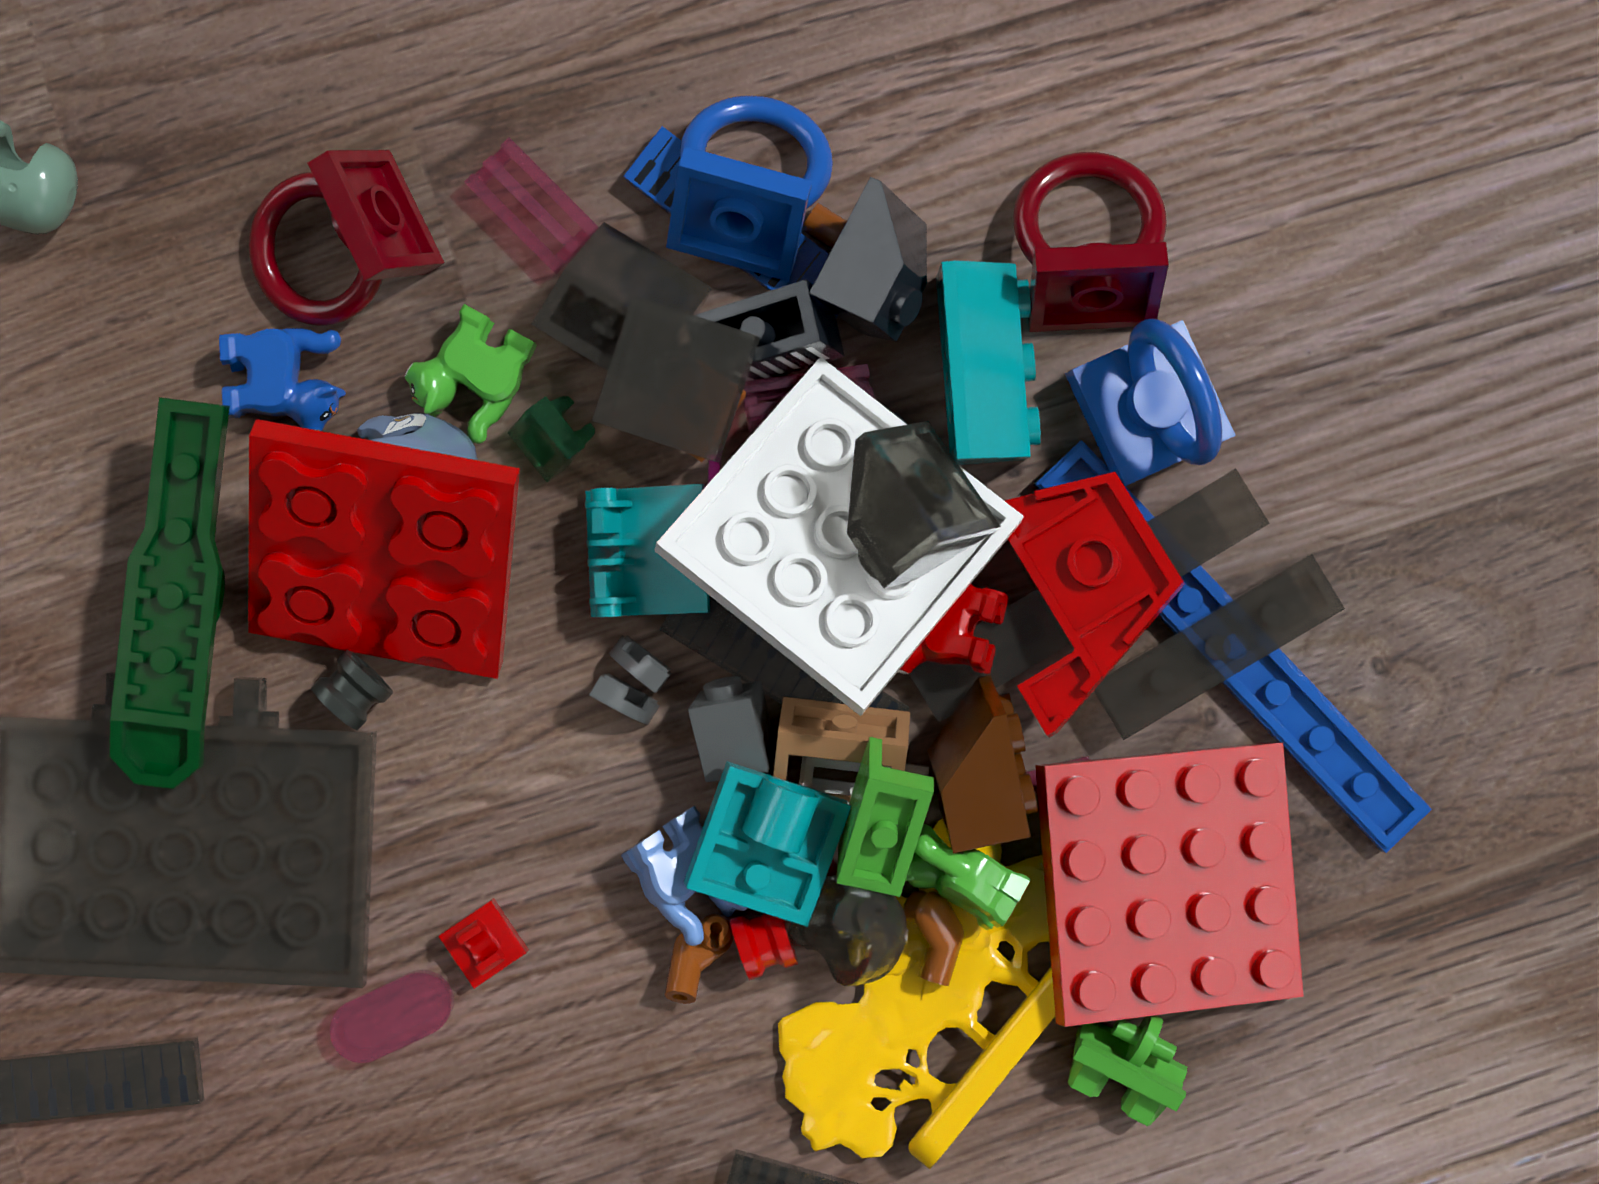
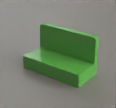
M868 738L849 801L851 809L838 842L837 884L900 897L934 793L933 777L883 767L882 739Z

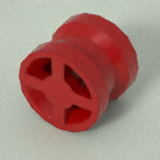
M765 913L753 919H748L743 915L730 919L734 940L749 980L761 977L766 968L777 964L784 968L798 965L793 942L784 919Z

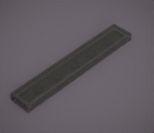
M1236 468L1147 521L1181 577L1270 524ZM1036 588L1007 606L1001 625L981 621L975 626L974 636L988 639L989 644L995 645L996 648L990 674L975 672L971 666L964 664L948 665L926 661L913 669L909 675L937 721L941 722L954 713L978 677L991 675L997 688L1061 650L1071 642L1042 594Z

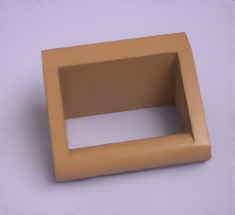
M783 697L773 776L783 780L787 779L789 755L861 763L869 737L882 739V766L905 771L910 712L868 707L859 716L846 704ZM826 793L848 802L851 796Z

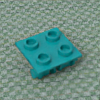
M705 484L622 489L595 488L585 491L587 517L586 544L588 547L587 566H589V605L591 617L710 612L709 594L655 552L657 541L702 492Z

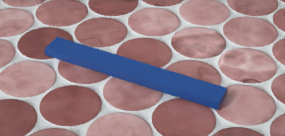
M1080 440L1034 486L1040 490L1107 474L1110 471L1095 453ZM1125 486L1185 584L1158 617L1277 742L1283 743L1285 751L1381 852L1387 853L1432 809Z

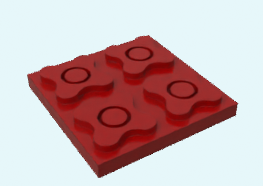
M256 419L249 434L248 633L344 651L349 650L365 655L498 679L504 657L520 468Z

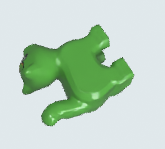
M463 304L459 311L460 322L455 331L445 340L438 355L425 362L412 363L406 372L405 379L410 385L412 400L424 408V413L433 417L439 416L453 401L458 384H464L483 400V405L469 420L467 436L472 443L481 444L487 438L489 427L503 416L513 397L518 392L524 366L529 363L537 345L532 340L511 329L507 331L504 345L496 348L486 345L487 337L495 323L490 321V318Z
M923 824L905 881H908L913 887L936 889L943 898L975 916L979 926L989 930L994 926L997 928L1004 926L1027 888L1030 878L1005 868L990 856L976 849L953 854L952 848L947 846L929 825Z

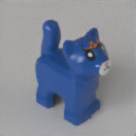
M303 328L265 329L251 335L241 333L219 335L220 361L222 365L230 364L231 372L242 371L245 366L247 369L246 384L224 386L222 388V405L230 406L229 418H240L246 413H257L272 417L288 416L302 428L323 431L326 423L338 413L339 398L345 396L346 392L329 382L319 379H310L299 383L301 352L308 351L316 354L333 352L341 344L339 333L335 330H330L320 334Z

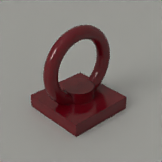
M327 150L307 162L311 172L301 173L282 181L265 196L254 215L249 235L251 266L263 294L281 313L308 325L328 326L344 322L360 313L372 301L383 279L425 275L445 263L390 150ZM308 198L325 199L331 211V219L335 231L344 245L350 250L359 268L357 276L349 288L341 295L328 300L308 299L293 290L280 273L275 257V236L282 217L294 204Z
M1100 152L1071 153L1057 157L1039 167L1021 188L1013 212V226L1018 245L1026 259L1032 264L1030 283L1031 316L1028 318L1029 332L1135 327L1143 320L1157 319L1169 263L1167 244L1164 242L1167 227L1166 211L1162 197L1153 181L1132 163L1117 156ZM1081 177L1105 179L1123 188L1136 202L1141 215L1140 232L1134 244L1088 243L1077 247L1051 248L1043 238L1039 227L1041 204L1049 192L1068 180Z

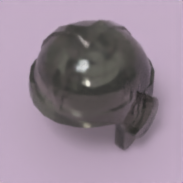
M837 875L826 876L808 927L791 922L788 930L790 942L795 946L819 952L826 960L832 977L843 986L863 985L879 980L887 975L899 960L908 942L909 934L904 909L895 896L837 884Z

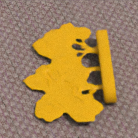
M942 818L937 822L933 830L947 846L951 847ZM1001 843L976 849L1000 863L1002 854ZM1042 855L1027 858L1010 866H1004L1030 878L1027 888L1004 926L998 928L994 926L992 929L985 930L978 925L975 916L949 902L964 930V938L949 986L933 983L918 977L928 943L919 931L916 923L908 922L904 916L903 908L907 898L865 889L840 898L844 924L853 934V939L846 946L847 968L851 975L864 983V994L858 1003H812L783 1017L778 1023L779 1051L786 1062L782 1075L785 1085V1098L804 1113L801 1132L810 1141L811 1147L815 1152L841 1144L854 1151L861 1158L882 1157L893 1146L897 1130L894 1119L895 1108L912 1100L929 1099L932 1114L911 1139L908 1149L911 1155L928 1169H931L1055 1017L1052 968L1050 967L1038 982L1028 973L1027 952L1039 942L1049 941ZM919 888V890L925 891V892H927V893H929V892H936V893H938V891H937L936 889H934V888H928V889H921V888ZM1002 941H1007L1013 946L1015 954L1011 962L997 950L999 943ZM991 981L1018 986L1027 996L996 1035L992 1034L977 1021V1011L982 1006L984 989ZM945 1028L961 1029L983 1049L959 1081L953 1084L941 1082L930 1075L926 1060L927 1048L938 1032ZM909 1049L916 1050L920 1059L918 1068L906 1063ZM900 1069L914 1077L915 1084L911 1085L904 1079L899 1085L900 1090L878 1087L874 1080L875 1075L881 1070ZM873 1097H885L891 1103L883 1111H880L872 1106L871 1101Z

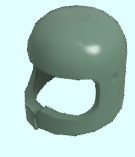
M0 120V225L25 233L47 234L64 223L74 206L78 189V176L75 164L67 153L49 143L39 147L30 163L24 162L15 151L10 126Z

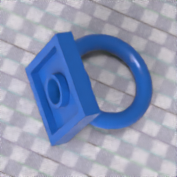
M737 96L721 100L703 109L693 118L682 137L666 248L789 282L797 256L806 209L811 207L822 196L831 179L832 153L822 130L801 110L783 101L768 97ZM756 121L771 124L788 132L800 143L807 157L806 173L803 178L708 153L706 152L707 143L718 130L733 123Z
M1158 319L1143 320L1132 330L1128 345L1065 373L1110 473L1116 472L1124 486L1179 461L1198 466L1208 464L1217 456L1221 443L1236 436L1183 320L1172 325Z

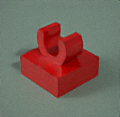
M494 898L438 936L474 989L529 951Z

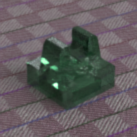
M545 396L529 407L508 432L509 436L546 482H549L563 472L586 447L585 444L595 434V428L591 423L585 425L580 430L573 431L562 417L574 404V401L569 396H562L552 401H549Z

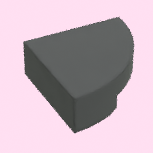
M622 635L609 652V655L654 693L658 692L672 675L671 669L628 635L626 637Z
M611 673L601 675L589 694L622 714L649 725L660 706L657 704V700Z

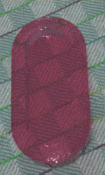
M430 970L409 972L357 996L341 1006L333 1016L330 1024L332 1044L336 1051L349 1061L357 1063L374 1061L438 1031L452 1014L454 1007L453 991L449 983L438 973Z

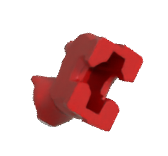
M970 584L897 673L910 674L918 665L931 661L948 665L964 664L971 666L975 672L990 674L996 652L995 645L989 644L988 639L974 636V629L980 620L1001 625L1004 620L1009 597L1004 592L990 588H976Z

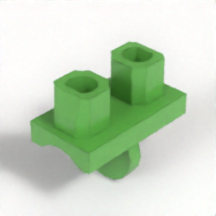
M1157 1015L1144 1017L1139 1027L1124 1019L1117 1020L1113 1029L1101 1022L1079 1025L1077 1029L1068 1084L1071 1088L1089 1097H1098L1109 1078L1127 1086L1128 1088L1121 1100V1109L1128 1117L1146 1126H1150L1166 1107L1177 1112L1186 1097V1091L1182 1087L1187 1073V1066L1173 1060L1177 1046L1158 1037L1163 1019Z

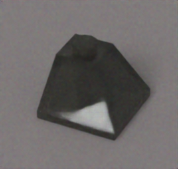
M929 421L864 432L855 440L847 535L858 550V559L864 570L871 577L878 580L884 589L918 579L988 537L1001 527Z

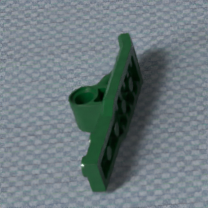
M159 397L145 528L128 557L110 716L109 757L137 785L174 789L203 767L204 732L216 624L221 615L225 595V573L217 550L215 533L230 409L228 405Z

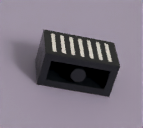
M806 279L687 317L695 358L702 360L741 388L810 368L820 357L829 362L845 357L835 313L809 293L814 284Z

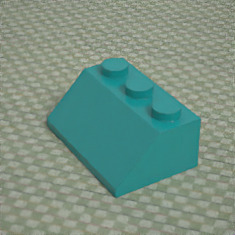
M942 261L936 275L950 459L958 465L1027 460L1031 457L1030 445H1040L1041 443L1038 407H1027L1025 382L1036 380L1033 343L1022 344L1020 318H1030L1031 316L1028 279L1017 280L1016 264Z

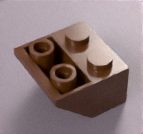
M991 675L976 679L928 749L939 808L953 854L1031 837L1026 814L1038 812L1030 774H1026L1021 752H1025L1026 748L1018 713H1014L1009 693L998 695Z

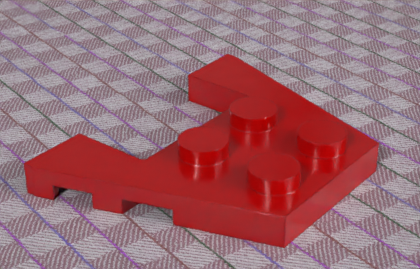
M1116 472L1034 491L1035 493L1004 500L1024 516L1019 526L1007 540L1011 543L1074 647L1072 653L1017 685L1049 738L1061 730L1185 585Z

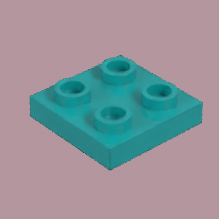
M727 761L687 870L684 885L687 889L808 927L851 805L847 800Z

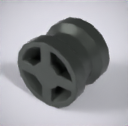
M346 650L337 660L338 669L330 677H320L311 689L316 697L336 717L352 729L358 731L367 721V711L375 703H384L393 694V691L384 679L353 652Z

